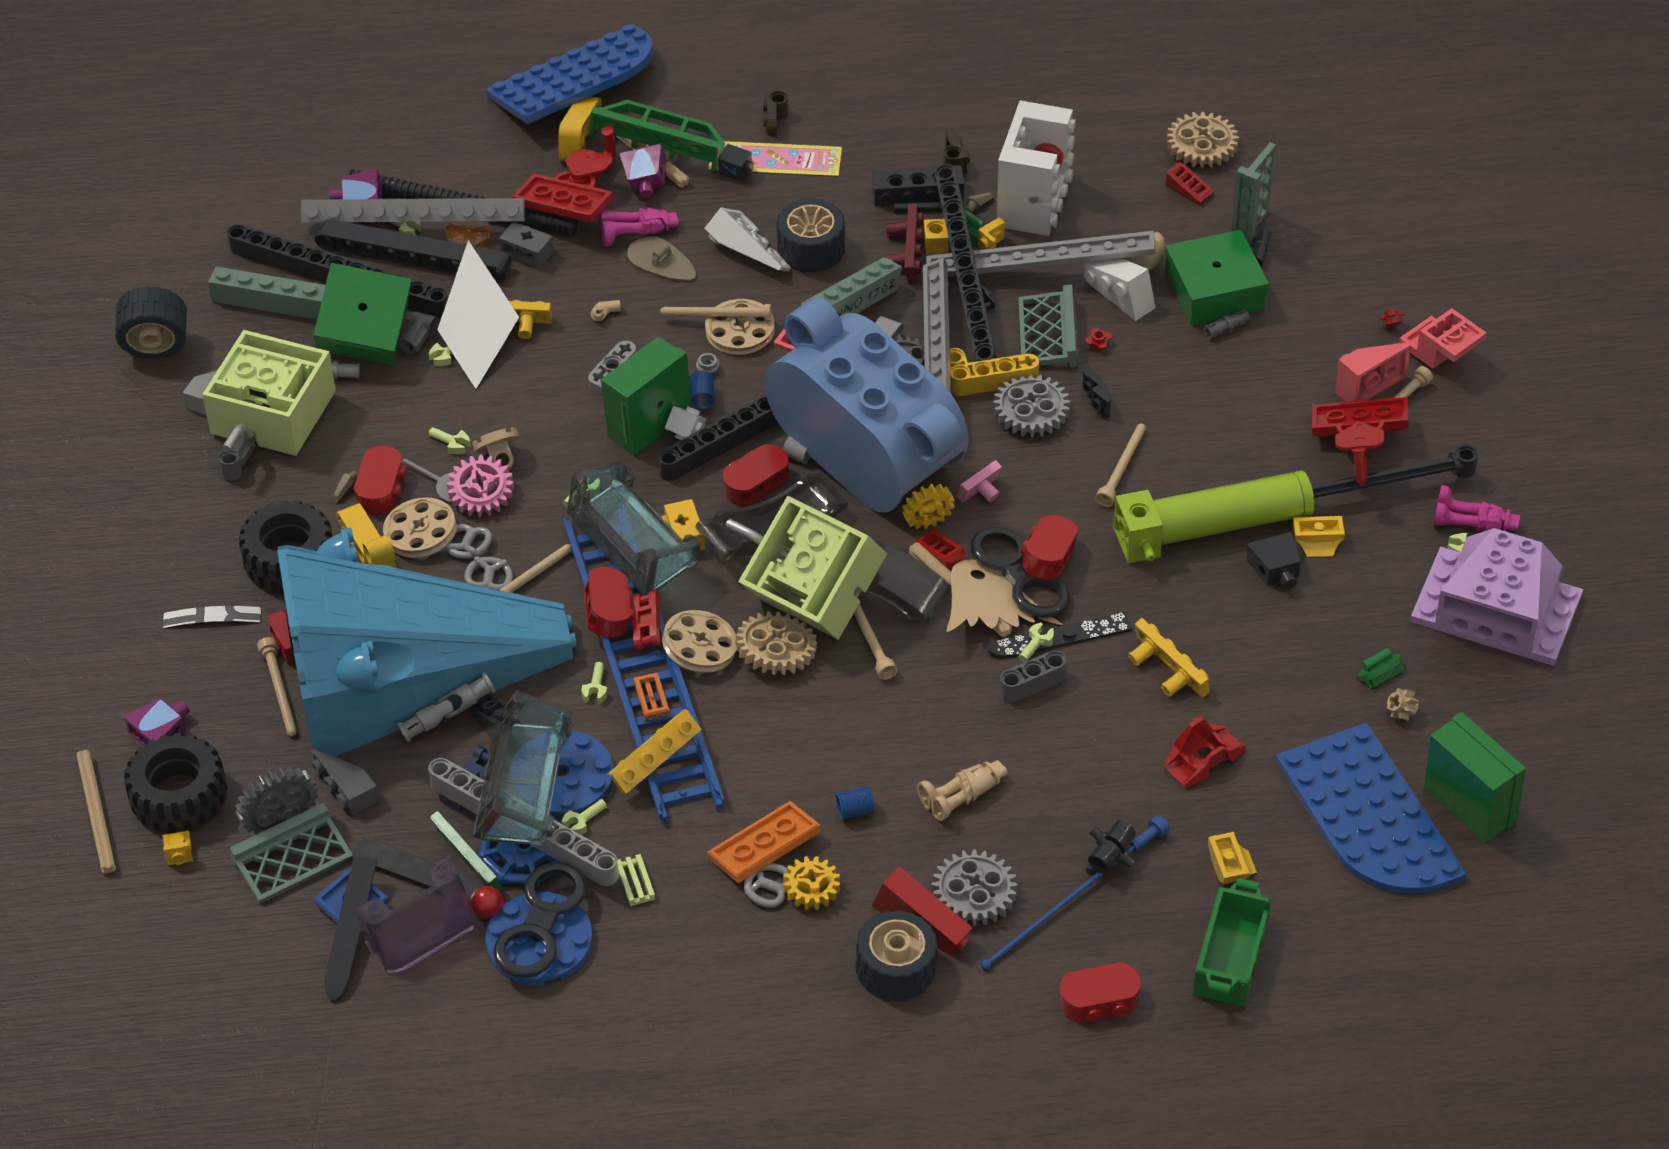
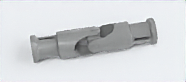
M484 672L481 674V678L471 684L465 683L437 701V705L426 706L415 712L414 717L403 723L398 722L396 724L407 743H409L414 736L437 727L444 717L447 719L456 716L478 703L477 700L490 692L495 693L496 690ZM458 696L462 699V706L454 711L452 703L447 698Z

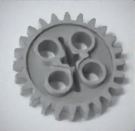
M1029 374L1027 379L1020 375V380L1018 381L1012 377L1011 384L1003 382V388L998 387V393L994 394V416L998 417L999 424L1004 423V429L1012 427L1013 434L1018 430L1021 431V436H1024L1026 432H1030L1031 437H1034L1035 432L1043 436L1045 430L1051 434L1053 427L1060 429V423L1065 424L1066 417H1069V394L1065 393L1064 387L1058 388V381L1051 384L1050 377L1045 381L1042 380V375H1039L1037 379L1033 378L1032 374Z
M973 850L969 856L965 851H962V857L959 858L957 855L952 854V862L944 859L943 867L937 866V874H933L932 892L934 896L965 922L972 920L973 926H976L977 921L981 920L984 925H987L988 918L997 922V914L1005 917L1006 909H1012V902L1016 901L1017 893L1016 874H1012L1011 866L1005 867L1004 859L996 862V854L988 858L986 851H983L981 856L977 855L976 850Z

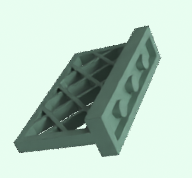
M1271 142L1248 169L1241 166L1236 173L1231 232L1242 230L1249 246L1255 241L1256 227L1269 212L1276 144Z
M1072 284L1063 285V291L1019 297L1021 354L1036 352L1039 354L1037 356L1039 366L1069 362L1070 368L1079 367L1076 305ZM1060 300L1054 308L1048 305L1050 301ZM1034 303L1037 305L1031 311L1024 307L1025 304ZM1041 309L1048 311L1043 317L1037 315ZM1054 315L1061 318L1055 324L1048 321ZM1031 318L1038 321L1032 327L1025 324ZM1043 325L1049 328L1044 334L1037 331ZM1054 332L1061 334V336L1057 340H1053L1049 337ZM1032 334L1038 337L1034 343L1026 341ZM1044 341L1050 344L1045 350L1038 347ZM1057 348L1063 352V355L1053 356L1050 353Z
M324 803L230 847L231 860L234 866L238 867L259 904L353 859L352 852L331 820ZM325 825L331 831L328 839L315 836L316 830ZM298 838L308 840L306 849L302 850L292 847L293 841ZM313 841L326 844L323 855L309 851ZM330 846L341 848L344 852L343 855L337 858L327 856ZM276 849L285 851L282 862L269 859L270 852ZM289 853L303 856L299 866L286 863ZM307 857L321 860L319 866L314 869L305 868L304 864ZM251 861L261 863L258 873L248 871L244 865ZM266 864L279 867L276 877L262 874ZM283 869L297 872L296 877L290 881L280 879ZM260 880L274 883L272 889L263 894L260 893L257 887Z

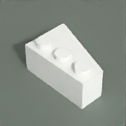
M1123 258L1082 263L1086 282L1135 321L1156 309L1148 269Z

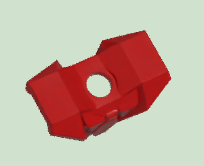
M1202 716L1196 717L1174 742L1164 768L1179 784L1187 789L1208 778L1210 769L1226 760L1233 762L1246 750V745L1244 743L1241 744L1232 736L1226 726L1210 724ZM1207 749L1211 752L1203 759L1197 754L1199 750Z

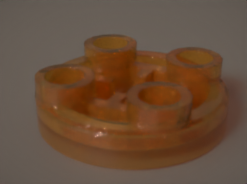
M487 221L450 222L445 230L446 240L467 245L469 240L472 246L486 248V244L491 238V228Z

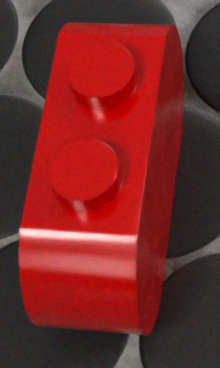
M761 445L755 450L748 452L739 460L730 463L723 471V489L726 499L737 506H751L786 484L789 479V465L786 452L775 445Z
M377 446L364 453L354 485L356 504L360 503L367 514L380 515L387 513L394 508L396 499L401 497V483L406 480L407 467L403 466L402 455L397 449L390 446Z
M1050 515L1042 517L1039 524L1032 527L1029 540L1024 541L1021 549V554H1024L1022 565L1025 571L1039 579L1058 578L1075 549L1078 534L1076 524L1062 516Z
M610 567L595 568L589 573L583 590L587 628L598 636L615 638L621 636L626 631L628 622L633 620L634 607L630 606L632 589L628 587V578L619 570Z
M1122 962L1068 972L1060 984V1009L1068 1019L1077 1023L1094 1022L1101 1018L1119 1017L1126 1013H1131L1139 1002L1140 977L1134 968Z

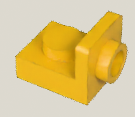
M1000 217L978 229V246L981 250L996 248V243L1004 239L1005 222Z
M189 830L163 835V850L167 866L193 861Z

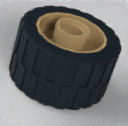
M802 199L784 207L777 219V250L781 258L794 269L806 272L825 270L837 264L845 253V220L840 209L835 207L834 204L821 199Z
M146 286L126 292L119 298V302L116 305L115 338L117 344L122 350L138 358L169 357L177 353L184 346L186 340L187 307L184 304V300L176 293L160 287Z
M898 910L886 911L868 920L858 933L856 949V973L864 988L874 996L889 1001L910 1000L925 992V989L931 985L936 973L938 944L933 928L923 918L910 912Z

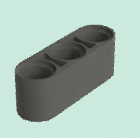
M1050 651L1004 671L1000 677L1001 698L1006 702H1017L1063 682L1066 678V655L1060 651Z

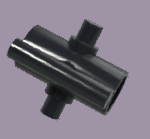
M1118 820L1108 833L1106 831L1102 832L1096 826L1089 832L1096 840L1097 847L1088 857L1089 865L1085 869L1087 874L1091 876L1095 875L1096 872L1107 874L1116 862H1122L1128 868L1135 862L1127 850V847L1136 837V831L1129 823Z

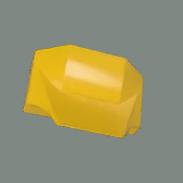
M1342 516L1293 517L1295 541L1301 545L1307 557L1334 556L1338 544L1344 540L1345 536Z
M1234 832L1208 837L1211 861L1221 883L1235 882L1238 878L1246 879L1249 878V875L1257 873L1249 851L1238 844Z

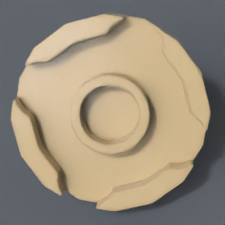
M511 427V432L508 433L504 428L481 436L482 442L478 443L477 440L472 442L474 452H489V455L493 458V463L496 462L498 455L506 454L510 459L507 465L508 470L511 469L514 459L509 444L520 438L517 428Z

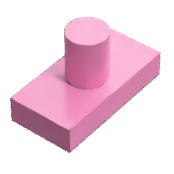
M996 460L962 483L956 497L964 503L980 492L989 503L993 502L1000 492L991 483L998 478L1002 466Z

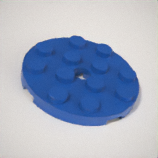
M555 730L530 740L516 754L511 766L513 791L525 804L540 812L548 810L554 818H563L568 811L580 814L600 799L604 800L613 784V780L608 775L613 769V761L606 747L592 736L577 731ZM563 769L568 772L563 777L556 775L559 771H563Z
M535 892L541 900L547 903H560L569 899L551 892ZM524 894L505 903L502 911L491 918L486 930V947L491 963L503 976L521 984L545 985L546 981L558 978L563 980L571 976L585 963L592 948L591 923L585 911L578 906L569 913L558 915V919L551 932L556 941L557 953L555 961L549 969L538 976L529 978L513 977L503 972L496 964L493 954L495 942L504 931L512 926L524 924L531 906L526 901ZM534 936L517 937L507 945L505 957L516 965H532L544 956L546 946L542 941L536 942L532 940Z

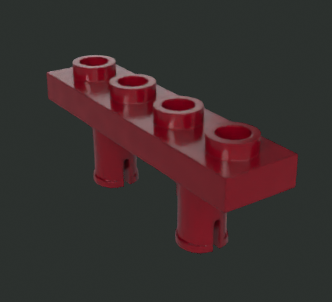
M917 203L908 204V217L906 221L886 223L887 237L906 236V251L898 254H884V258L891 259L894 263L905 267L908 284L917 283L918 273L922 272L919 257H922V245L920 242L923 241V230L920 227L924 226L923 212H919Z

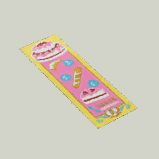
M724 141L725 147L727 144H731L752 152V162H754L752 172L839 176L842 147ZM709 162L708 170H711V162Z

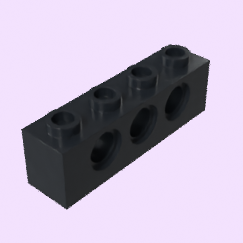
M956 165L953 167L957 175L962 200H964L962 166ZM938 167L872 171L875 206L892 205L894 203L941 201L935 177V171Z

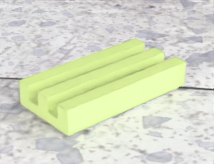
M641 854L635 855V859L626 857V861L621 862L620 859L617 860L619 877L630 906L655 900V893ZM634 866L639 868L648 895L644 896ZM625 868L629 869L638 895L637 898L633 897L624 871Z

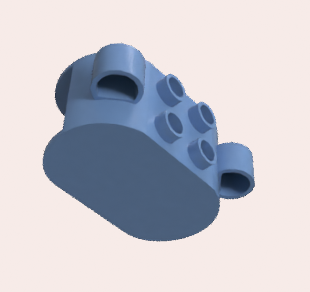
M820 297L811 298L786 316L784 328L786 335L795 348L770 365L766 371L765 391L770 408L786 434L807 449L806 453L861 503L877 512H889L900 504L903 495L943 465L953 464L965 455L969 443L968 429L964 416L951 393L942 382L873 321L856 313H845L839 316L833 306Z

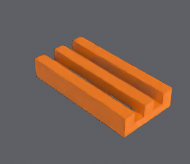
M658 673L633 678L645 721H649L650 717L653 716L655 719H658L662 714L665 717L670 716V710ZM650 680H654L662 706L660 708L657 707ZM641 682H644L645 688L652 707L651 710H648L647 703L640 684Z

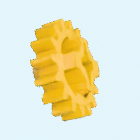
M930 484L928 489L922 486L920 492L913 491V497L906 498L907 504L902 506L904 510L902 514L910 527L915 526L916 529H919L923 526L924 529H927L930 524L935 527L938 521H945V515H951L950 509L955 508L953 504L955 500L947 487L943 488L941 484L937 485L936 488H934L933 484Z
M806 856L803 863L795 860L794 867L788 866L787 874H784L783 891L787 893V899L789 901L795 899L796 907L801 905V903L805 904V910H808L810 905H814V908L819 910V904L821 903L828 907L829 899L835 901L836 894L840 892V874H836V867H828V860L820 863L817 856L813 861H810Z

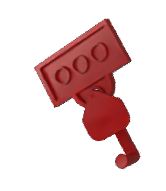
M608 125L601 130L605 138L606 147L603 153L586 149L576 150L566 159V165L570 171L560 173L554 178L533 174L512 198H525V208L592 223L613 200L612 191L596 188L595 181L612 165L616 157L614 128Z
M1408 397L1312 405L1313 436L1329 437L1336 435V448L1351 450L1354 453L1356 480L1360 485H1365L1367 481V449L1377 448L1384 444L1385 430L1400 431L1409 428Z

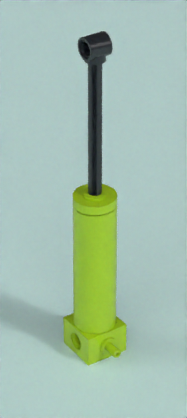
M1462 444L1455 449V452L1449 453L1448 458L1367 474L1365 485H1360L1356 480V476L1311 485L1307 474L1301 470L1156 500L1152 499L1149 490L1118 495L1115 498L1113 529L1128 564L1144 560L1153 561L1155 558L1161 557L1162 545L1291 520L1293 517L1310 516L1314 511V498L1451 471L1452 474L1458 477L1469 478L1476 472L1479 452L1472 445Z

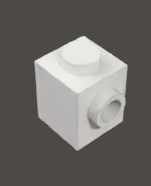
M673 406L665 429L676 433L675 438L683 440L705 428L706 418L699 416L700 411L687 406L686 409Z

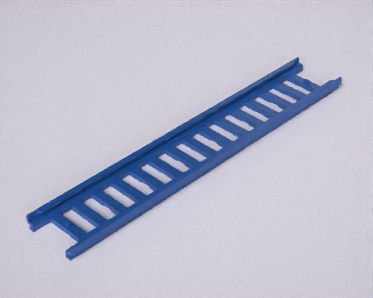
M621 504L622 509L616 510L619 526L577 536L571 520L566 521L565 517H563V525L584 587L586 586L588 575L592 571L587 570L586 564L629 554L631 561L607 567L619 570L623 574L635 572L637 579L628 581V587L632 591L641 590L643 595L653 591L624 504ZM623 537L625 544L582 553L580 546ZM660 612V634L662 637L665 624ZM633 620L628 622L626 631L633 630ZM600 636L636 749L654 735L642 736L641 728L669 722L683 709H687L699 725L680 667L666 654L663 644L660 645L662 650L660 652L617 661L615 654L635 648L633 638L611 643L610 638ZM666 662L668 670L655 673H658L661 683L672 681L674 688L664 690L666 701L679 700L681 707L670 709V716L665 717L662 714L658 719H655L653 716L650 717L649 721H645L644 716L635 717L634 710L641 708L638 697L629 698L627 692L635 689L633 678L623 680L621 672ZM650 680V685H655L654 680ZM644 682L640 683L641 687L645 686ZM653 693L656 704L661 703L658 693ZM648 694L644 695L647 707L651 706ZM701 731L691 738L694 745L678 749L661 764L698 756L699 765L657 775L653 771L646 777L659 820H662L663 824L669 822L665 808L668 805L710 795L716 811L722 810V805H725V799ZM701 776L705 777L707 783L662 795L659 790V786Z

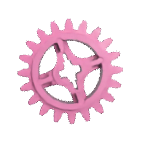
M480 454L478 461H475L473 456H470V463L461 460L462 468L454 466L455 474L451 473L448 475L450 481L447 482L449 499H452L453 506L459 505L461 513L468 509L469 516L474 511H477L478 517L482 516L483 511H486L491 516V509L500 512L499 504L507 506V498L513 497L514 483L512 473H509L507 465L502 466L500 459L493 463L492 456H489L486 461H484L482 454Z

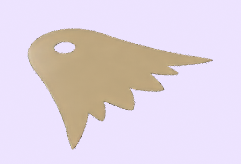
M975 559L963 560L952 568L950 576L952 609L946 632L955 629L966 619L969 625L973 626L978 621V618H981L991 629L996 626L999 617L1015 627L1019 626L1018 615L1030 622H1035L1032 615L1025 613L1015 604L1012 598L1013 585L1002 574V571L984 567ZM979 570L985 574V577L983 579H976L971 576V571ZM1022 592L1026 600H1028L1030 603L1034 605H1037L1025 593ZM1037 617V618H1039V619H1042V620H1045V621H1048V622H1051V623H1055V624H1058V625H1062L1058 620H1056V619L1053 618V617H1049V618Z

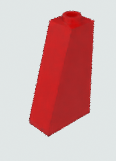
M900 866L882 884L871 905L881 913L898 910L910 912L923 918L927 924H930L933 932L936 934L937 948L949 956L956 949L962 951L971 940L968 935L973 927Z

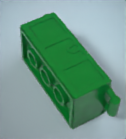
M1238 878L1237 882L1230 889L1219 887L1195 971L1193 995L1246 1007L1269 923L1271 899L1261 896L1259 882ZM1236 888L1256 892V894L1236 890Z

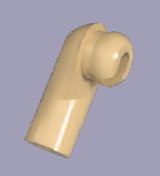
M620 300L598 302L591 310L592 319L601 321L611 312H620Z

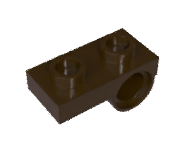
M767 90V99H763V112H767L763 114V126L768 127V136H777V120L785 119L789 114L788 94L781 90Z
M954 128L946 129L943 164L961 165L962 173L966 174L967 164L970 163L968 151H964L962 139L960 136H957Z

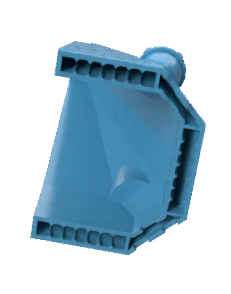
M352 527L341 529V533L327 539L317 551L291 545L278 547L277 552L289 627L312 749L316 748L336 757L397 732L400 729L396 723L407 721L415 716V712L426 706L437 705V701L465 683L471 684L481 678V674L484 672L495 690H498L573 659L572 648L577 647L574 633L569 632V629H573L570 614L565 615L562 603L386 565L353 562L358 560L355 544H349L354 542ZM458 696L447 698L452 703L453 708L463 703L462 699Z

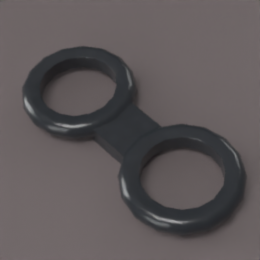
M1000 527L986 528L976 533L970 542L973 557L984 567L1002 571V574L1013 585L1012 598L1018 608L1029 615L1042 618L1057 616L1066 610L1070 603V593L1064 583L1057 578L1048 580L1036 578L1027 573L1023 568L1024 554H1021L1024 540L1014 531ZM987 539H1004L1015 546L1017 554L1010 559H994L983 552L981 544ZM1030 585H1045L1057 592L1059 601L1047 607L1037 606L1026 600L1022 591Z
M554 862L544 864L535 869L526 879L524 894L526 901L531 906L524 924L512 926L504 931L495 942L493 951L495 962L503 972L513 977L529 978L538 976L548 970L555 961L557 945L551 932L558 919V915L569 913L577 908L584 900L587 890L585 877L577 868L567 863ZM558 874L571 878L576 885V889L573 895L564 902L547 903L535 894L536 885L547 876ZM534 936L545 944L546 951L538 962L532 965L521 966L510 962L505 957L507 945L517 937Z

